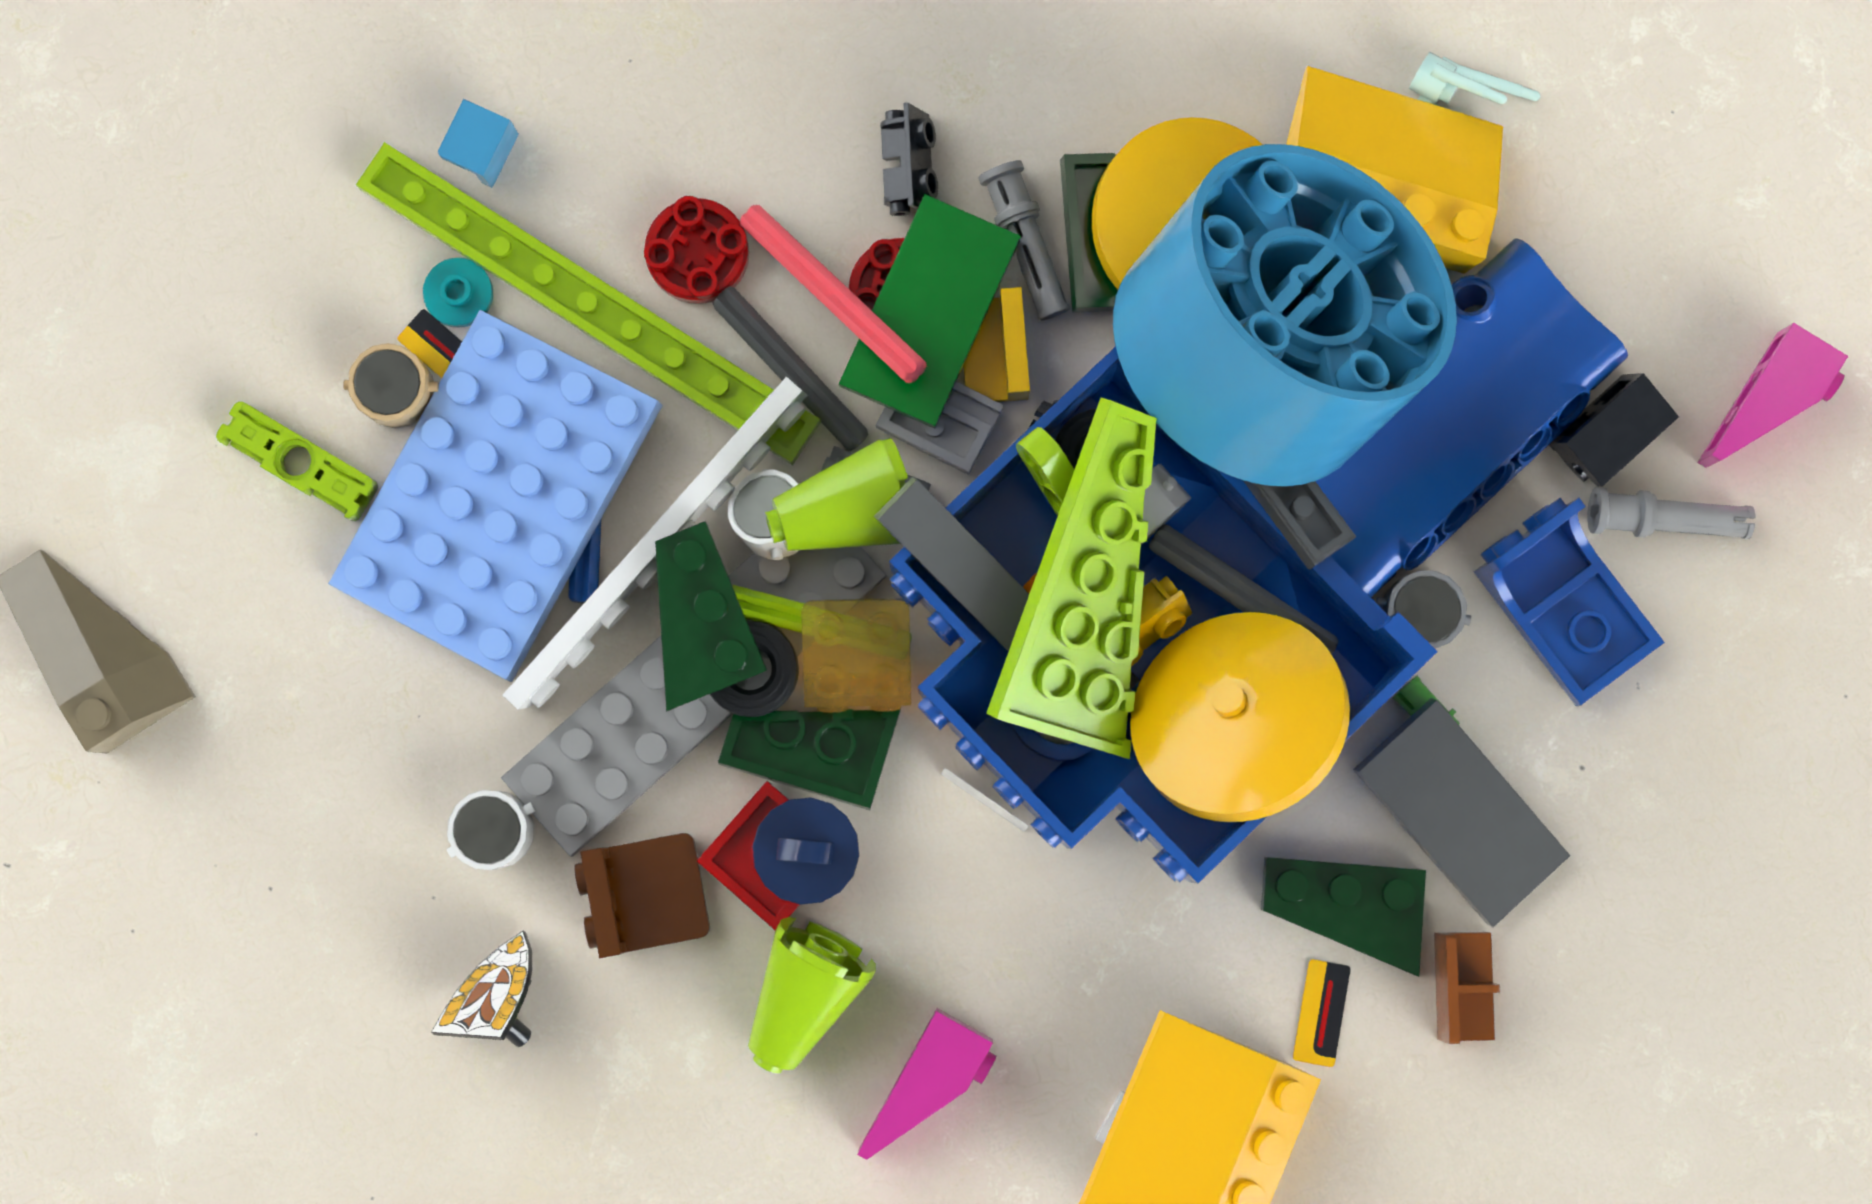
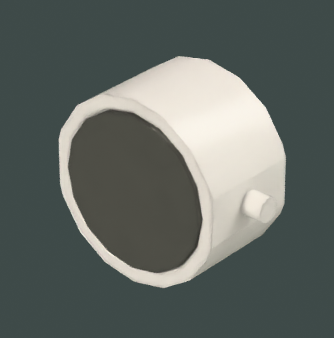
M765 469L748 475L735 487L728 502V518L735 533L756 555L772 560H781L783 557L794 555L799 551H787L783 541L773 543L768 529L765 512L774 510L772 499L798 485L790 475L778 470Z
M482 790L467 795L455 806L448 820L447 837L451 847L447 848L449 856L451 858L457 856L460 861L475 869L497 870L514 865L526 855L533 841L534 821L530 814L535 812L532 803L529 802L524 805L519 798L502 791Z

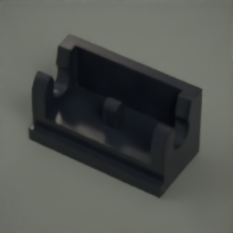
M1644 373L1623 374L1589 404L1579 417L1554 439L1549 446L1558 453L1579 479L1585 482L1589 478L1597 487H1603L1676 421L1679 416Z

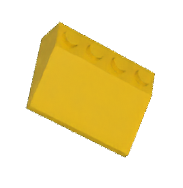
M1307 66L1303 75L1286 145L1305 147L1331 155L1359 169L1381 184L1420 223L1432 240L1446 269L1465 274L1486 259L1498 210L1503 126Z
M1159 1010L1079 1204H1270L1321 1079L1284 1061Z

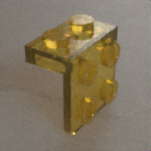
M904 599L809 600L803 605L801 615L804 707H817L818 711L832 713L846 711L849 707L870 706V709L874 711H895L901 709V706L912 704L909 605Z

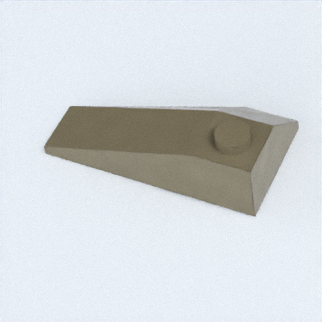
M38 550L0 574V589L59 709L86 752L107 754L196 697L167 651L130 624L129 620L104 603L91 592L90 588L43 550Z

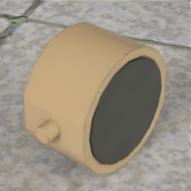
M386 343L372 346L357 357L349 370V380H344L343 388L348 390L357 409L379 425L398 428L409 426L420 419L433 392H438L439 382H434L433 376L425 363L414 353L403 346Z

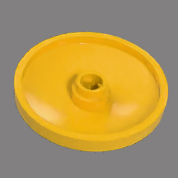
M1189 117L1164 121L1151 126L1136 135L1121 148L1108 164L1099 181L1092 208V233L1096 252L1103 269L1117 290L1127 271L1213 167L1237 151L1263 145L1262 143L1233 125L1213 119Z
M1243 612L1222 615L1197 624L1180 634L1161 650L1145 671L1135 693L1134 712H1131L1130 730L1133 749L1143 772L1155 788L1179 809L1203 819L1219 822L1257 820L1271 816L1297 803L1316 788L1330 772L1340 755L1348 732L1350 721L1349 694L1341 670L1330 651L1320 639L1300 624L1267 613Z

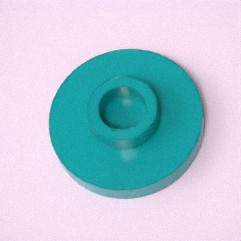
M450 258L438 263L428 273L423 285V299L430 314L442 324L457 328L472 325L479 310L486 313L489 311L493 301V286L488 274L479 265L465 258Z

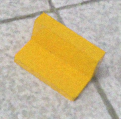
M1022 287L1000 289V297L994 298L963 366L965 386L996 402L1029 400L1030 384Z

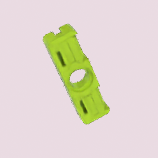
M240 401L234 404L229 412V415L233 418L229 425L222 424L216 434L217 441L225 446L231 441L230 446L259 462L261 468L309 496L313 493L315 497L344 513L345 518L351 521L359 520L377 492L378 484L375 480L245 402ZM303 447L308 450L311 456V464L305 473L292 476L287 473L284 467L285 456L290 450Z

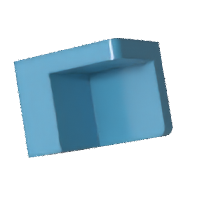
M463 99L438 149V154L443 160L476 174L482 184L492 188L519 133L511 120Z

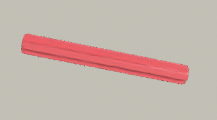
M760 205L751 206L741 216L740 225L901 379L910 384L915 382L925 372L926 362Z

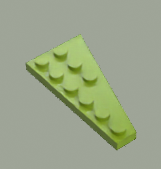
M1100 398L986 713L998 720L1126 759H1130L1131 740L1126 738L1128 712H1134L1135 692L1130 690L1132 660L1138 656L1144 584V571L1139 570L1141 542H1147L1148 521L1143 520L1145 489L1152 482L1156 430L1155 417L1114 401Z

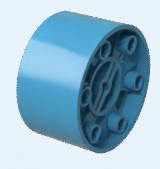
M1285 144L1252 146L1227 156L1215 165L1127 271L1119 286L1113 309L1114 341L1119 361L1134 394L1147 413L1156 418V424L1184 450L1203 463L1232 477L1268 486L1302 485L1324 478L1340 468L1439 374L1452 351L1457 324L1455 298L1447 270L1432 240L1410 211L1381 184L1352 165L1317 150Z

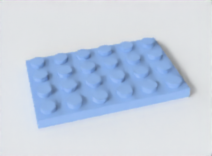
M479 310L439 383L438 392H434L328 584L505 680L512 682L663 405L658 400Z

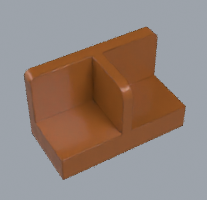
M1434 933L1437 1040L1447 1044H1460V1041L1495 1040L1493 993H1500V984L1493 983L1491 933Z

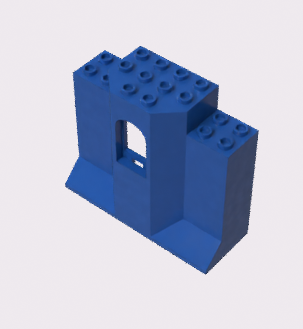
M1116 346L945 507L1022 587L1038 572L1058 516L1018 454L1016 444L1037 427L1044 429L1056 440L1059 431L1068 420L1083 411L1097 409L1100 398L1114 401L1149 415L1134 394L1124 374ZM1156 424L1153 468L1161 463L1192 497L1165 524L1171 526L1338 638L1339 642L1332 656L1341 670L1349 694L1350 721L1346 741L1438 651L1400 612L1389 616L1331 556L1309 570L1243 480L1227 475L1203 463L1184 450ZM1156 532L1147 539V542L1141 544L1139 570L1144 571V586L1154 578L1159 582L1167 576L1178 591H1183L1193 614L1186 618V623L1176 634L1166 639L1159 638L1143 650L1141 658L1131 667V673L1139 680L1131 689L1135 693L1151 662L1161 650L1180 634L1209 619L1233 613H1243V611L1151 551L1149 543ZM904 547L889 560L891 572L894 574L889 579L893 589L912 608L920 602L932 614L927 618L929 621L928 625L949 647L956 640L961 644L955 652L917 687L918 693L923 698L917 704L918 708L939 730L946 724L960 738L956 743V750L975 770L978 771L984 764L998 778L992 786L994 790L1013 809L1022 803L1036 817L1030 825L1052 848H1056L1062 843L1067 849H1072L1105 816L1117 807L1121 813L1115 818L1116 822L1136 842H1142L1146 838L1159 851L1152 859L1174 882L1178 881L1180 883L1185 878L1188 882L1198 884L1267 818L1244 822L1212 821L1191 815L1169 802L1155 788L1137 760L1131 739V712H1128L1126 738L1131 740L1130 759L1074 742L1069 745L1055 744L1044 739L1034 730L998 720L986 714L1008 652Z

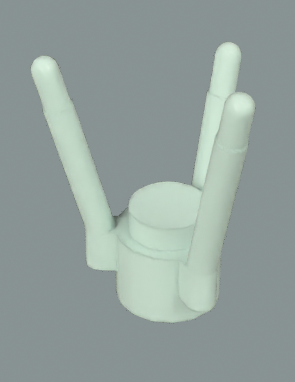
M1431 52L1428 53L1409 87L1410 90L1420 95L1418 100L1439 106L1437 104L1439 100L1449 104L1458 87L1498 104H1504L1507 101V97L1493 89L1532 101L1540 99L1538 91L1459 65L1444 56L1441 58Z

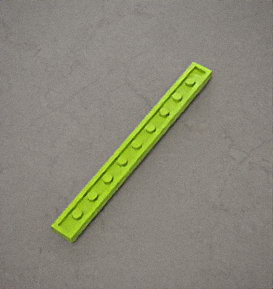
M385 142L356 183V186L370 197L737 431L774 391V389ZM805 410L790 429L784 432L779 427L767 440L766 444L770 447V452L793 466L821 421L818 417Z

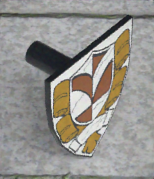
M524 930L492 952L458 987L431 1031L433 1035L505 1040L507 1038L516 1047H521L529 1041L531 1030L517 1019V1015L532 982V948L527 933Z

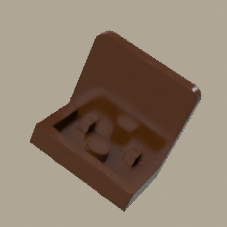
M680 833L612 847L580 851L582 863L575 864L574 866L576 884L580 896L588 894L592 916L584 917L585 935L589 948L598 949L599 959L621 955L626 952L705 937L709 933L710 922L700 867L697 862L696 845L694 838L690 834Z

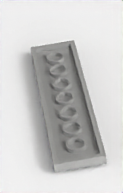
M861 546L799 550L796 554L783 557L781 560L767 559L753 553L728 575L733 585L843 614L852 609L887 577ZM773 626L788 638L795 649L797 657L819 638ZM660 636L507 771L501 779L524 805L529 802L532 803L535 812L532 814L570 857H573L733 713L719 706L710 694L666 712L662 640ZM759 650L767 671L736 683L737 686L746 690H754L762 687L768 681L772 667L770 659L763 651Z

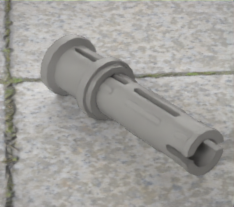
M1015 160L996 166L984 172L978 178L982 186H987L997 211V215L994 218L996 225L1021 236L1015 254L1038 312V319L1043 321L1061 315L1071 308L1067 304L1052 260L1036 222V218L1040 216L1038 213L1040 211L1039 205L1036 201H1031L1021 175V172L1025 169L1022 161Z
M1595 487L1592 490L1587 511L1590 533L1601 534L1605 529L1632 531L1635 537L1643 538L1651 535L1655 530L1750 539L1755 529V523L1743 522L1747 518H1756L1753 506L1657 500L1655 494H1651L1650 491L1639 490L1636 495L1608 493L1604 487Z

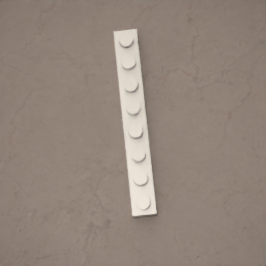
M785 377L502 696L517 709L529 708L532 704L537 708L541 707L558 689L560 684L554 679L568 664L574 669L593 650L595 645L590 639L601 626L604 625L607 629H610L627 612L630 606L625 600L639 585L645 590L656 580L655 541L696 525L695 521L708 507L714 511L717 510L733 493L735 487L730 482L742 468L745 467L748 471L753 470L770 451V447L766 442L780 427L786 432L802 416L806 408L801 402L808 395L788 377Z

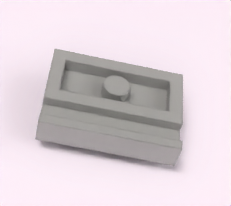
M956 382L935 429L886 407L876 423V428L969 475L1004 405Z

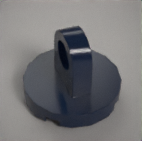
M811 797L791 799L772 809L758 826L752 846L754 867L764 886L780 899L800 905L822 903L840 893L853 878L860 857L858 834L849 818L832 803Z

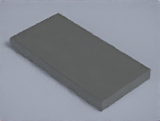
M1430 698L1353 769L1485 923L1491 927L1497 925L1570 857V854L1436 699Z

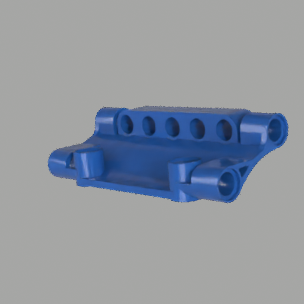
M1513 239L1477 274L1464 276L1453 282L1452 288L1457 317L1456 335L1449 358L1439 374L1340 468L1316 481L1356 535L1351 542L1336 551L1331 557L1371 598L1396 575V572L1401 567L1406 571L1412 570L1430 557L1579 417L1590 400L1591 393L1589 391L1594 390L1628 358V352L1618 337L1570 294L1548 268L1540 255L1521 239ZM1470 306H1483L1481 309L1474 312L1464 311Z

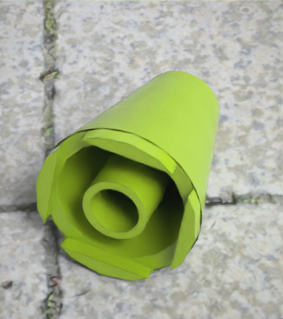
M893 439L877 440L772 499L774 510L765 512L773 543L783 541L787 551L900 544L874 518L876 513L906 484L905 480L908 479L903 461Z
M793 917L781 919L775 931L748 1042V1047L754 1054V1062L761 1068L777 1074L781 1073L783 1069L794 1070L870 982L876 971V963L872 958L867 965L858 959L863 949L854 942L831 929L809 921L805 930L792 927L796 920Z

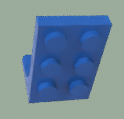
M1560 497L1550 505L1547 504L1522 523L1527 529L1525 534L1522 535L1517 529L1482 552L1480 555L1486 563L1476 569L1474 573L1574 705L1581 706L1665 642L1586 538L1578 519V512L1586 507L1580 498L1565 504Z

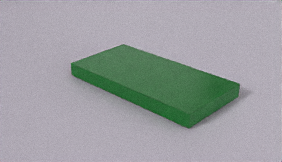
M925 194L872 311L926 362V370L915 382L906 383L859 339L839 381V387L935 429L1018 247L1021 236Z

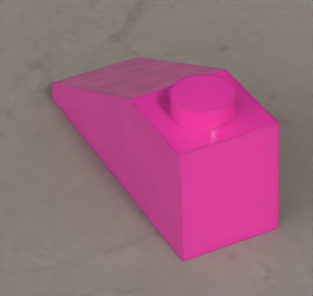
M1792 323L1777 332L1697 463L1705 468L1716 464L1822 399L1826 402L1830 400L1845 378V375L1839 371L1848 355L1796 323Z
M936 1008L859 1147L857 1155L866 1160L965 1093L973 1080L982 1084L997 1057L989 1052L993 1040Z

